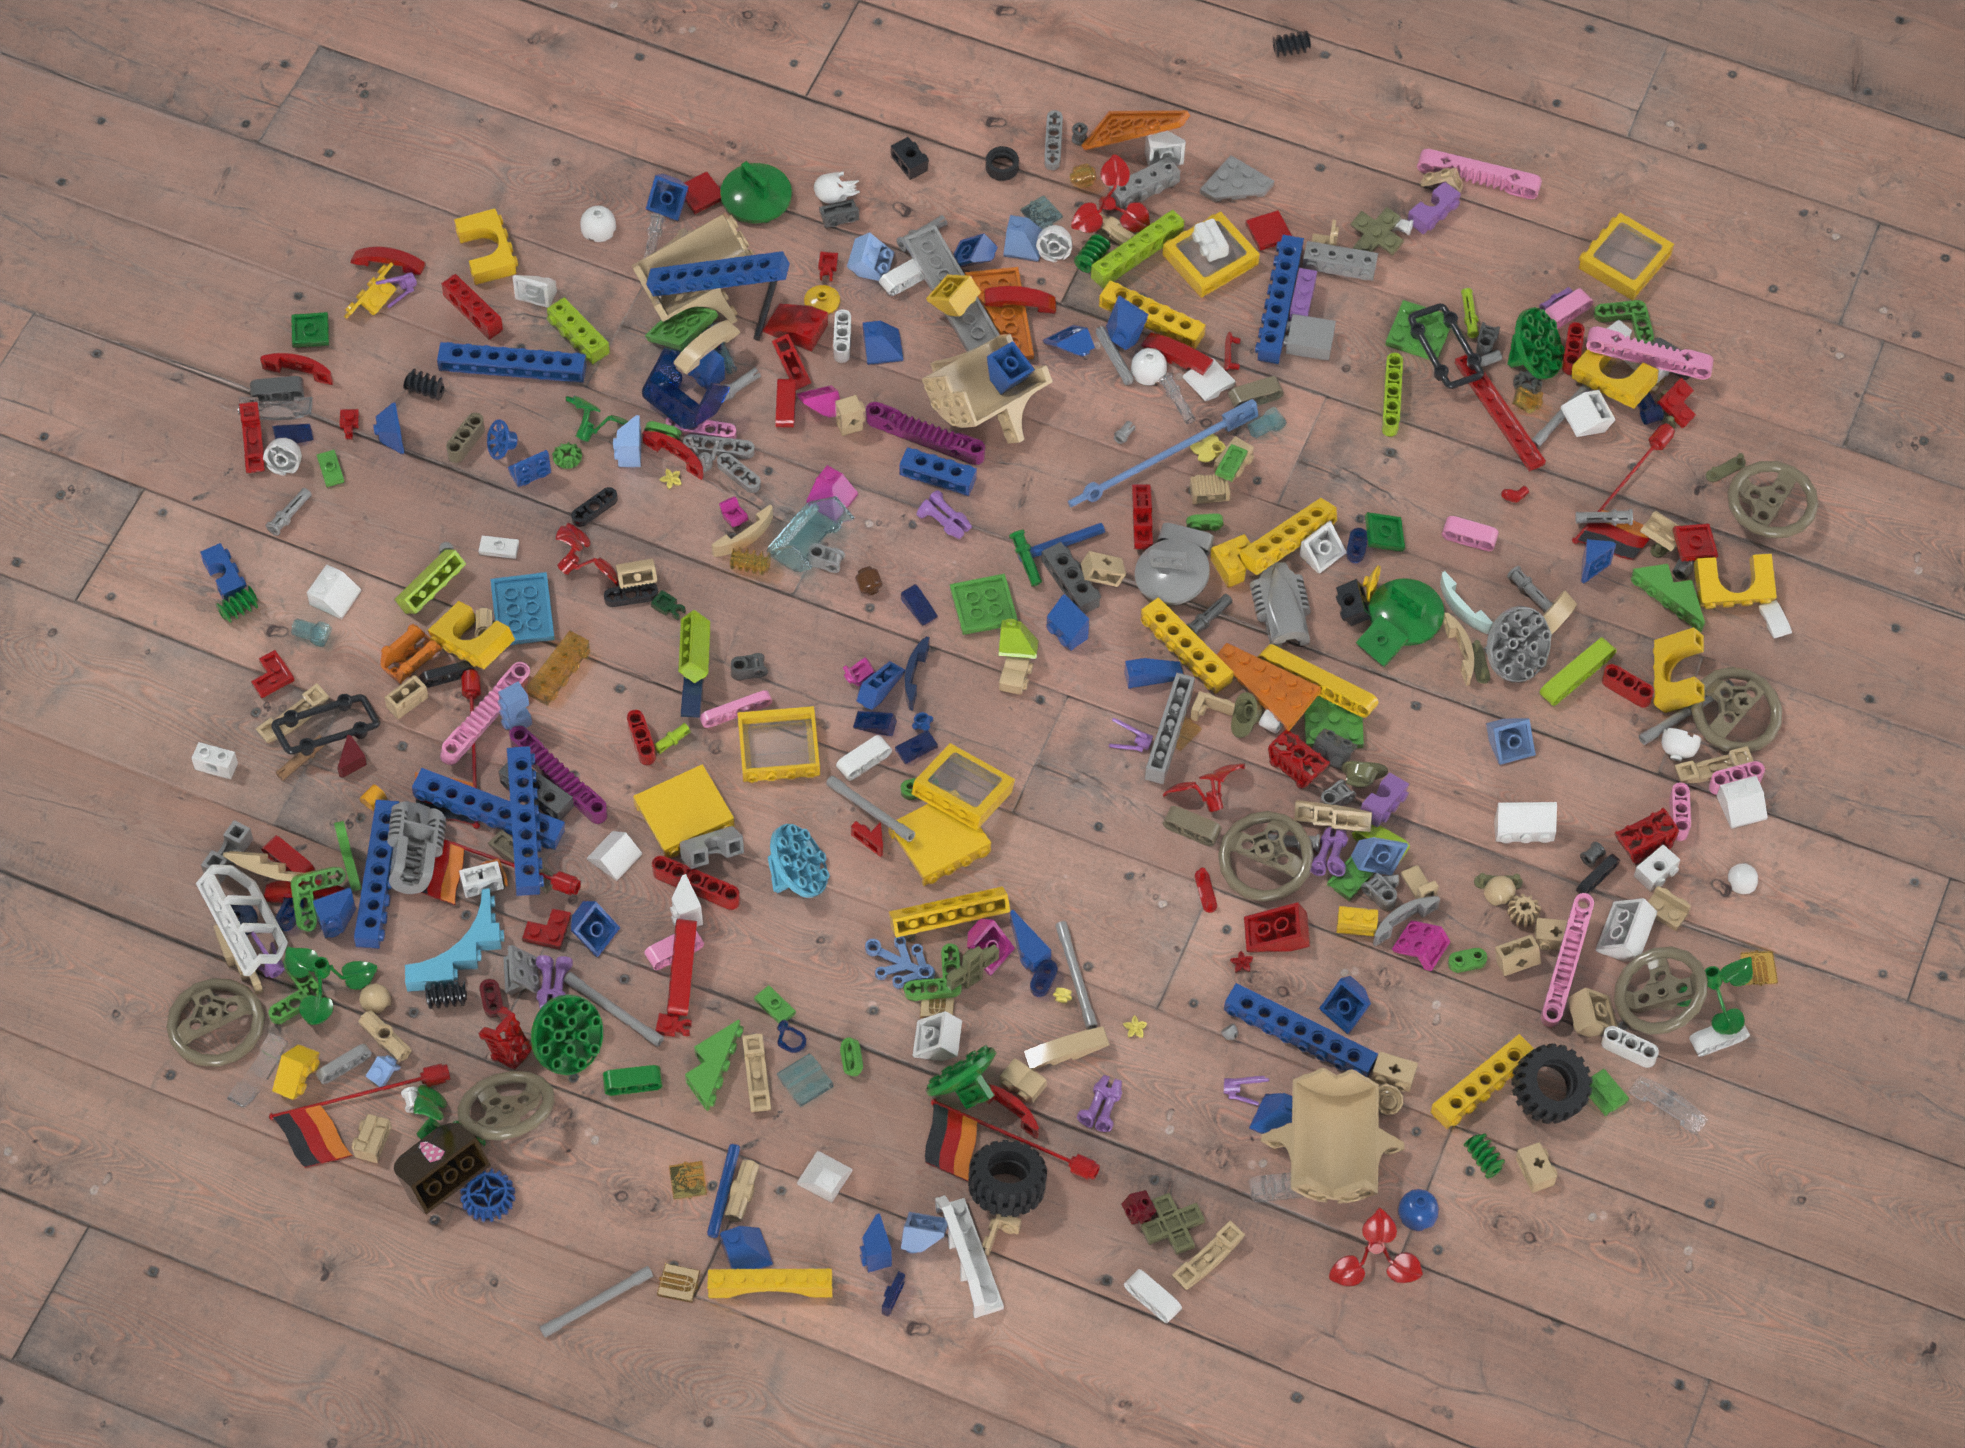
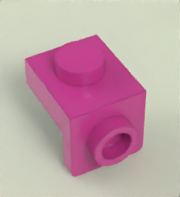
M735 496L719 503L723 519L732 528L740 526L749 520L747 513L739 506Z
M866 657L851 668L846 665L843 667L846 680L858 687L875 673L874 668Z

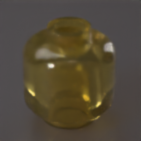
M1088 163L1074 166L1072 173H1070L1071 183H1075L1077 188L1092 186L1094 181L1097 180L1094 166L1091 167Z

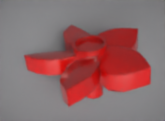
M1240 951L1238 958L1230 959L1231 963L1236 964L1235 973L1239 972L1242 968L1250 972L1249 964L1253 961L1254 957H1245L1244 953Z

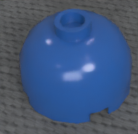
M1410 1190L1400 1200L1398 1215L1403 1225L1407 1228L1423 1231L1425 1228L1432 1227L1437 1221L1439 1205L1434 1195L1427 1190Z

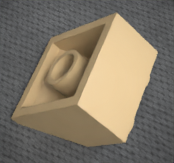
M1584 988L1567 997L1568 1008L1572 1014L1573 1027L1576 1033L1592 1037L1603 1035L1605 1029L1609 1026L1618 1027L1608 995Z

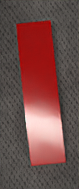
M1153 332L1141 344V347L1145 349L1153 348L1160 351L1170 365L1174 362L1185 370L1191 368L1202 376L1214 361L1212 358L1186 344Z
M1132 484L1134 549H1148L1153 545L1151 484Z

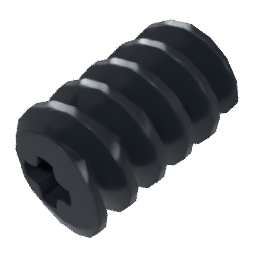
M1304 31L1303 35L1301 32H1297L1296 35L1294 33H1290L1289 36L1284 34L1283 37L1277 35L1276 39L1274 36L1272 39L1273 49L1277 58L1280 52L1285 57L1287 51H1289L1290 55H1293V50L1300 54V49L1306 53L1307 48H1311L1308 31Z
M415 368L412 369L411 373H408L403 384L405 390L409 389L410 392L415 391L417 394L422 393L425 397L429 395L431 399L436 398L437 401L442 398L445 386L442 377L438 381H436V375H433L430 379L429 373H426L423 377V371H419L416 375Z
M458 981L455 982L453 988L450 982L447 983L446 988L440 983L438 989L432 984L430 990H428L425 984L426 1002L429 1009H433L434 1003L438 1009L441 1008L442 1002L445 1008L449 1007L450 1002L453 1007H456L458 1001L461 1006H464L467 1000L466 981L463 982L462 987H460Z

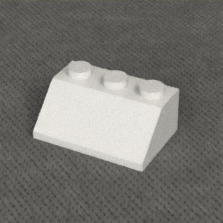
M1557 802L1498 803L1494 819L1496 842L1529 843L1540 841L1548 843L1554 841L1556 835Z
M1644 898L1613 902L1595 950L1623 962L1632 961L1637 955L1642 954L1657 911Z

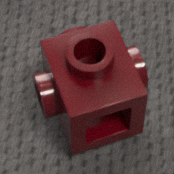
M1146 1190L1129 1194L1121 1203L1131 1225L1150 1221L1156 1212L1154 1203L1151 1201Z

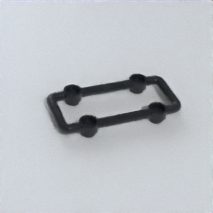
M1439 303L1414 311L1408 316V322L1411 325L1410 334L1414 339L1420 341L1434 366V377L1436 380L1442 381L1444 386L1449 389L1482 379L1484 376V371L1481 367L1482 358L1479 354L1473 353L1457 324L1458 315L1455 312H1451L1445 304ZM1442 311L1444 315L1443 324L1453 330L1467 355V366L1471 370H1475L1476 374L1451 382L1448 378V367L1440 364L1424 335L1425 326L1422 323H1417L1416 318Z
M341 694L338 696L337 701L301 712L288 710L284 713V717L275 719L272 722L271 728L287 754L293 755L301 752L303 755L309 756L316 747L345 739L347 735L355 736L357 739L365 738L368 735V731L377 729L380 726V719L365 695L356 694L350 696L348 694ZM356 702L362 703L372 721L368 724L361 721L356 722L352 729L320 739L304 738L299 742V745L290 747L279 727L285 724L287 727L293 728L301 719L337 708L341 711H348L352 704Z

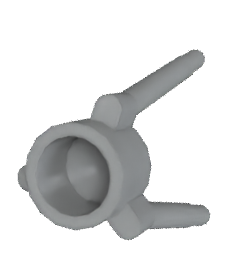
M689 436L688 439L691 447L701 462L703 472L710 470L713 466L712 461L716 459L715 455L719 441H715L712 454L707 452L699 454L692 437Z

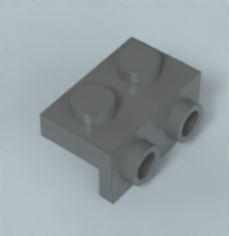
M853 199L819 207V213L825 228L859 220V208L856 207Z
M1324 728L1317 735L1312 749L1320 753L1326 761H1330V765L1342 771L1343 763L1350 761L1357 745L1352 743L1351 740L1335 734L1332 730Z

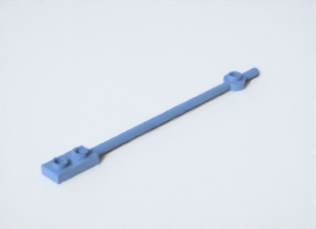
M1251 399L1222 414L1223 421L1100 485L1096 482L1089 483L1084 488L1082 494L1068 501V505L1073 507L1085 500L1095 502L1100 499L1104 490L1223 428L1229 432L1258 417L1256 401Z

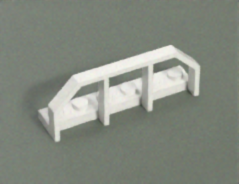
M211 865L196 882V885L244 976H251L260 964H276L282 958L288 941L256 881L233 865ZM214 874L229 875L245 886L251 896L228 895L226 897ZM231 905L257 906L266 924H240ZM245 932L272 933L279 946L277 953L259 954L257 956Z
M946 1196L935 1198L936 1213L943 1212L948 1225L949 1249L956 1247L960 1258L961 1282L968 1280L973 1301L974 1318L1003 1310L1004 1305L965 1198L949 1202Z

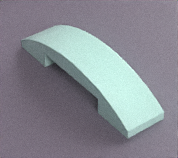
M1445 571L1442 572L1440 586L1444 599L1451 610L1470 627L1489 634L1493 622L1482 610L1474 613L1455 592L1457 583Z

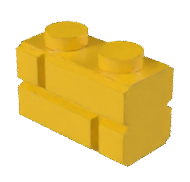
M1339 906L1336 933L1364 936L1375 935L1378 924V910Z

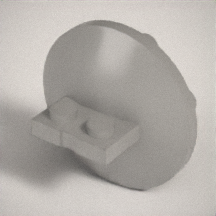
M1167 539L1155 543L1143 552L1135 567V580L1140 592L1150 601H1154L1159 597L1166 605H1180L1192 600L1202 592L1210 576V565L1204 551L1198 545L1184 539Z
M1516 606L1504 611L1493 623L1488 635L1487 646L1484 647L1494 672L1502 679L1511 682H1523L1533 678L1546 665L1551 646V631L1545 618L1535 609Z

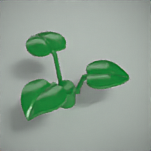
M575 395L573 397L565 396V401H569L577 409L582 408L584 411L582 422L575 435L583 441L589 442L592 434H597L598 430L607 421H615L622 425L628 422L624 418L611 415L594 428L595 424L588 421L590 412H600L601 410L581 397Z
M287 947L285 952L286 967L291 975L304 978L311 971L318 978V997L313 995L307 996L299 1005V1012L309 1025L323 1023L333 1012L332 1000L330 998H322V979L327 978L330 971L341 980L345 979L347 987L359 990L371 983L378 969L377 965L370 962L352 961L342 967L343 975H341L334 969L333 965H329L327 958L318 957V954L311 949Z
M1751 957L1734 961L1724 966L1721 971L1716 966H1710L1705 969L1708 987L1716 990L1723 1013L1714 1015L1711 1020L1712 1028L1720 1034L1733 1035L1740 1032L1744 1027L1745 1018L1743 1013L1737 1008L1726 1011L1719 988L1722 985V981L1725 984L1730 982L1732 986H1742L1749 983L1753 978ZM1682 987L1679 993H1684L1687 987ZM1692 999L1678 1002L1677 1005L1688 1007Z
M424 1085L418 1087L420 1095L414 1101V1114H423L429 1117L416 1133L421 1140L440 1127L436 1120H442L443 1113L438 1109V1106L443 1109L447 1107V1101L441 1093ZM476 1137L478 1142L483 1146L486 1145L485 1140Z

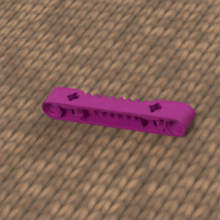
M871 402L866 406V422L871 427L973 465H979L985 460V444L981 440L962 433L955 434L954 431L949 433L946 428L944 430L940 426L936 428L934 424L928 425L927 421L921 422L919 418L915 420L913 416L909 418L906 413L903 415L898 409L880 402Z
M524 726L513 727L509 732L511 747L530 746V752L535 753V765L531 766L543 777L572 796L574 806L592 823L601 824L605 822L608 816L606 802L594 790L585 785L583 781L580 782L579 778L575 777L568 767L565 768L564 764L560 763L558 758H555L552 753H549L548 749Z

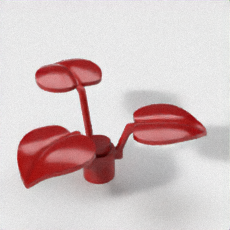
M1113 154L1100 171L1102 182L1107 186H1113V188L1107 193V196L1100 198L1099 210L1092 202L1081 205L1073 216L1071 222L1072 229L1085 233L1098 231L1103 223V218L1099 214L1102 212V209H1115L1124 213L1120 218V224L1130 232H1140L1150 225L1149 213L1143 204L1137 202L1130 203L1126 211L1116 206V200L1111 195L1117 188V185L1125 186L1128 183L1130 171L1126 162L1118 155Z
M567 523L566 526H561L558 529L556 540L563 541L572 547L569 553L557 564L564 574L568 575L574 568L578 570L594 562L616 584V587L619 585L616 570L603 558H593L578 564L580 559L574 553L583 549L582 544L587 548L591 544L589 537L582 530L571 523Z
M1245 763L1225 765L1214 770L1213 773L1200 776L1199 779L1211 781L1212 790L1206 792L1207 796L1203 794L1196 782H1182L1167 789L1163 797L1171 792L1193 788L1198 791L1202 801L1207 803L1209 812L1221 810L1224 808L1221 799V782H1224L1226 776L1232 771L1239 768L1244 769ZM1214 780L1218 781L1217 790L1215 789Z
M1379 1207L1362 1227V1234L1367 1240L1368 1246L1365 1247L1361 1262L1354 1255L1342 1257L1331 1268L1329 1279L1344 1286H1355L1362 1282L1365 1277V1270L1361 1266L1365 1264L1369 1252L1374 1254L1383 1252L1387 1260L1391 1263L1386 1269L1387 1275L1395 1282H1413L1423 1275L1419 1259L1412 1253H1399L1395 1256L1394 1260L1391 1259L1384 1243H1390L1395 1239L1397 1228L1390 1215Z

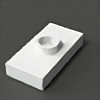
M482 536L478 552L479 555L516 559L519 540Z

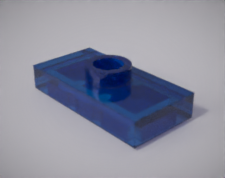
M927 730L895 746V751L903 763L907 764L936 749L938 744Z
M898 1271L892 1285H888L885 1290L884 1297L886 1298L882 1304V1314L885 1316H890L904 1287L905 1273Z

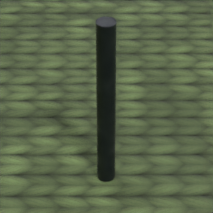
M778 281L769 283L753 337L757 341L761 339Z

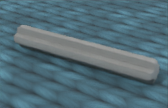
M1105 327L1096 328V335L1124 384L1127 386L1132 384L1134 378L1116 346L1111 341Z

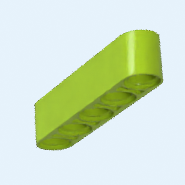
M1399 353L1389 354L1385 366L1382 433L1388 437H1393L1398 433L1400 422L1403 357Z
M1603 637L1599 638L1540 689L1539 694L1552 706H1556L1615 655L1617 649Z

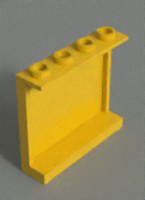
M703 764L633 796L636 810H640L662 848L664 856L667 858H673L680 854L681 841L730 826L735 827L732 813Z
M956 790L950 792L951 795L962 800ZM926 804L896 820L915 832V837L912 841H906L888 827V833L891 838H896L921 876L923 886L934 884L939 878L945 875L949 876L957 869L967 867L974 860L984 858L991 852V842L981 827L975 830L930 804Z

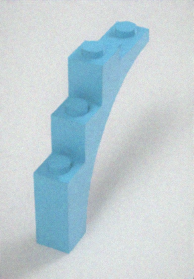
M490 888L482 889L481 904L477 917L471 928L458 943L435 958L405 965L407 992L425 990V984L428 990H430L432 984L438 989L440 983L446 988L448 982H450L453 988L455 981L458 980V970L478 969V961H482L481 951L501 949V942H505L504 930H500L499 923H496V915L492 913V907H495V896H491Z

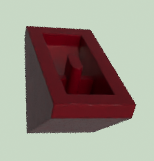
M347 735L337 767L339 777L341 778L367 765L364 753L351 735Z

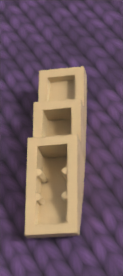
M1296 800L1294 820L1312 822L1313 825L1332 826L1333 829L1371 832L1372 812L1332 804Z
M240 851L223 853V857L240 867L273 879L291 882L294 876L303 873L286 871V863L268 862V854Z
M218 925L213 926L228 968L236 965L241 980L250 979L255 994L263 993L262 985L256 972L254 971L251 976H244Z
M1102 1026L1067 1035L1024 1052L1030 1069L1034 1071L1050 1063L1054 1066L1070 1058L1073 1060L1079 1059L1110 1044L1105 1029Z

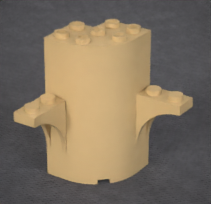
M725 212L693 231L687 232L684 227L678 231L676 237L668 244L631 265L662 322L692 307L712 308L723 314L731 324L737 322L735 316L738 313L733 305L729 307L726 301L729 297L725 290L720 291L722 288L653 297L646 285L651 268L754 255L751 249L748 251L747 247H749V244L742 232H737L736 229L739 226L732 215L728 216Z
M1011 334L999 335L968 352L930 363L933 373L922 378L932 408L944 420L956 427H976L997 415L1007 443H1020L1025 440L1022 432L1024 407L1028 399L1035 392L1053 381L1047 365L1034 366L1035 370L1024 382L1002 395L998 392L989 378L987 356L1012 342Z
M1319 1068L1317 1071L1303 1074L1301 1077L1293 1079L1292 1123H1287L1285 1126L1271 1129L1269 1132L1261 1134V1142L1274 1149L1286 1147L1291 1159V1189L1309 1199L1326 1203L1327 1199L1337 1200V1203L1355 1202L1378 1194V1166L1382 1154L1391 1155L1404 1150L1403 1141L1378 1128L1379 1084L1361 1075L1356 1070H1347L1342 1074L1336 1075L1326 1068Z

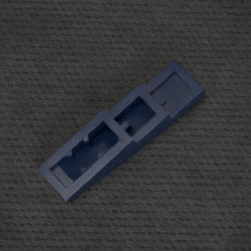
M684 677L681 717L700 718L704 679L694 683Z

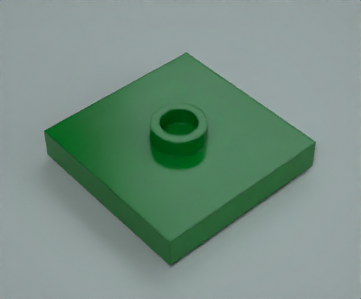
M328 312L291 315L293 348L329 345Z
M1370 512L1365 514L1369 547L1401 552L1405 550L1401 517Z
M1380 614L1357 640L1356 644L1385 668L1408 642L1409 638Z

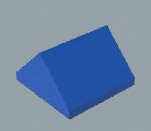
M1587 539L1582 557L1581 582L1583 584L1611 565L1616 547L1614 542Z

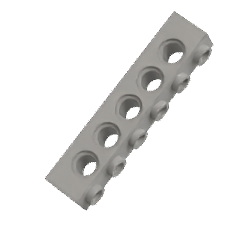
M1176 673L1146 766L1145 780L1160 784L1165 782L1194 691L1195 677Z

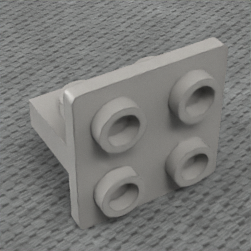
M513 945L508 946V956L503 958L505 993L513 995L524 989L534 993L538 992L537 957Z

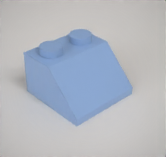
M636 415L617 430V438H613L614 460H618L619 467H641L642 434L640 415Z

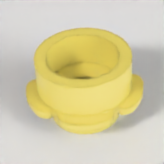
M1056 988L1053 996L1056 997V1001L1067 1003L1068 1000L1072 999V991L1065 988Z

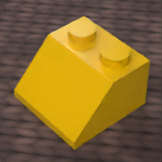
M947 274L926 300L946 315L960 317L965 313L968 306L976 300L981 291L971 276Z

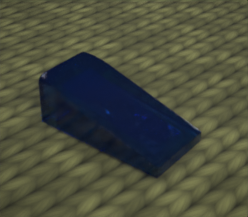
M310 424L272 426L275 439L288 438L297 444L314 440Z
M917 584L901 592V601L922 626L938 617Z
M858 711L853 728L893 736L897 720L893 713Z

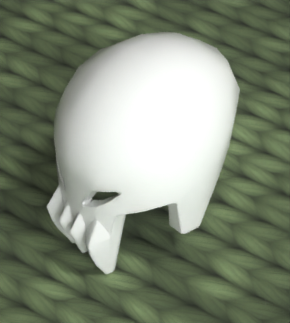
M844 172L823 174L815 181L814 192L822 202L834 204L845 201L846 197L859 193L860 191H855L857 186L854 185L859 181H841L839 177L844 175Z

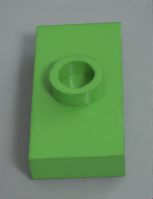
M1231 444L1217 467L1215 475L1232 482L1245 460L1248 450Z
M335 450L316 454L326 487L345 483Z
M769 985L754 997V1000L780 1026L796 1014V1011Z

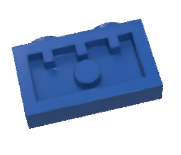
M547 450L508 467V472L517 487L528 485L532 481L544 478L551 473Z

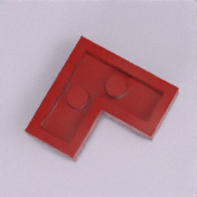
M1680 378L1662 396L1657 404L1669 416H1673L1674 421L1683 429L1696 414L1684 403L1694 390Z
M274 650L259 658V663L266 671V674L254 679L251 683L262 699L294 682L295 679L279 654Z
M552 908L547 925L528 921L522 941L561 950L572 917L571 912Z

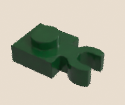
M663 590L651 602L652 608L665 616L670 612L675 620L680 619V615L676 613L677 611L686 612L685 606L677 604V599Z

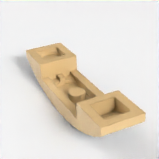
M728 320L710 327L695 338L674 361V365L687 375L700 365V359L722 342L728 343L740 334V330Z
M770 504L756 514V522L734 538L730 539L725 535L712 544V555L714 557L729 555L746 548L756 541L766 531L773 519L772 505Z
M1566 590L1552 602L1553 605L1542 615L1549 626L1551 635L1577 606V603Z
M1444 613L1443 626L1448 639L1456 637L1464 658L1460 671L1466 686L1471 683L1474 669L1473 647L1462 625L1451 614Z
M317 683L302 694L303 699L288 710L301 712L324 705L329 696ZM282 713L276 719L284 717V713ZM312 716L299 720V723L293 728L287 727L285 724L279 727L285 736ZM269 718L256 728V731L267 743L278 740L271 728V724L274 721L272 718Z
M1748 746L1730 750L1729 754L1698 763H1694L1692 760L1677 764L1674 767L1681 783H1699L1710 781L1713 773L1716 771L1753 762L1754 760Z
M744 1035L742 1038L751 1112L771 1110L763 1035Z
M1230 1220L1216 1233V1237L1189 1262L1186 1261L1172 1274V1277L1185 1290H1188L1221 1263L1243 1239L1245 1234Z

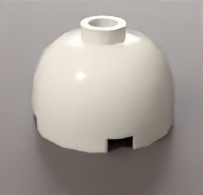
M604 206L588 208L581 217V232L586 239H594V242H603L613 236V232L616 231V221L613 213Z
M1050 225L1039 233L1036 248L1042 258L1047 261L1057 262L1056 259L1063 258L1064 260L1070 255L1072 238L1070 233L1062 226Z
M1146 348L1135 354L1131 363V374H1133L1137 382L1143 385H1155V382L1164 380L1167 373V361L1160 351Z
M288 438L273 440L266 447L263 455V460L266 461L268 469L279 475L295 473L299 468L302 458L300 447Z
M1668 728V730L1664 729L1661 743L1664 751L1671 755L1670 759L1681 762L1682 759H1688L1697 753L1702 739L1695 734L1693 738L1690 737L1687 731Z

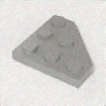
M1230 155L1202 186L1200 194L1213 202H1219L1227 198H1232V200L1246 199V196L1254 195L1264 197L1274 186V180Z

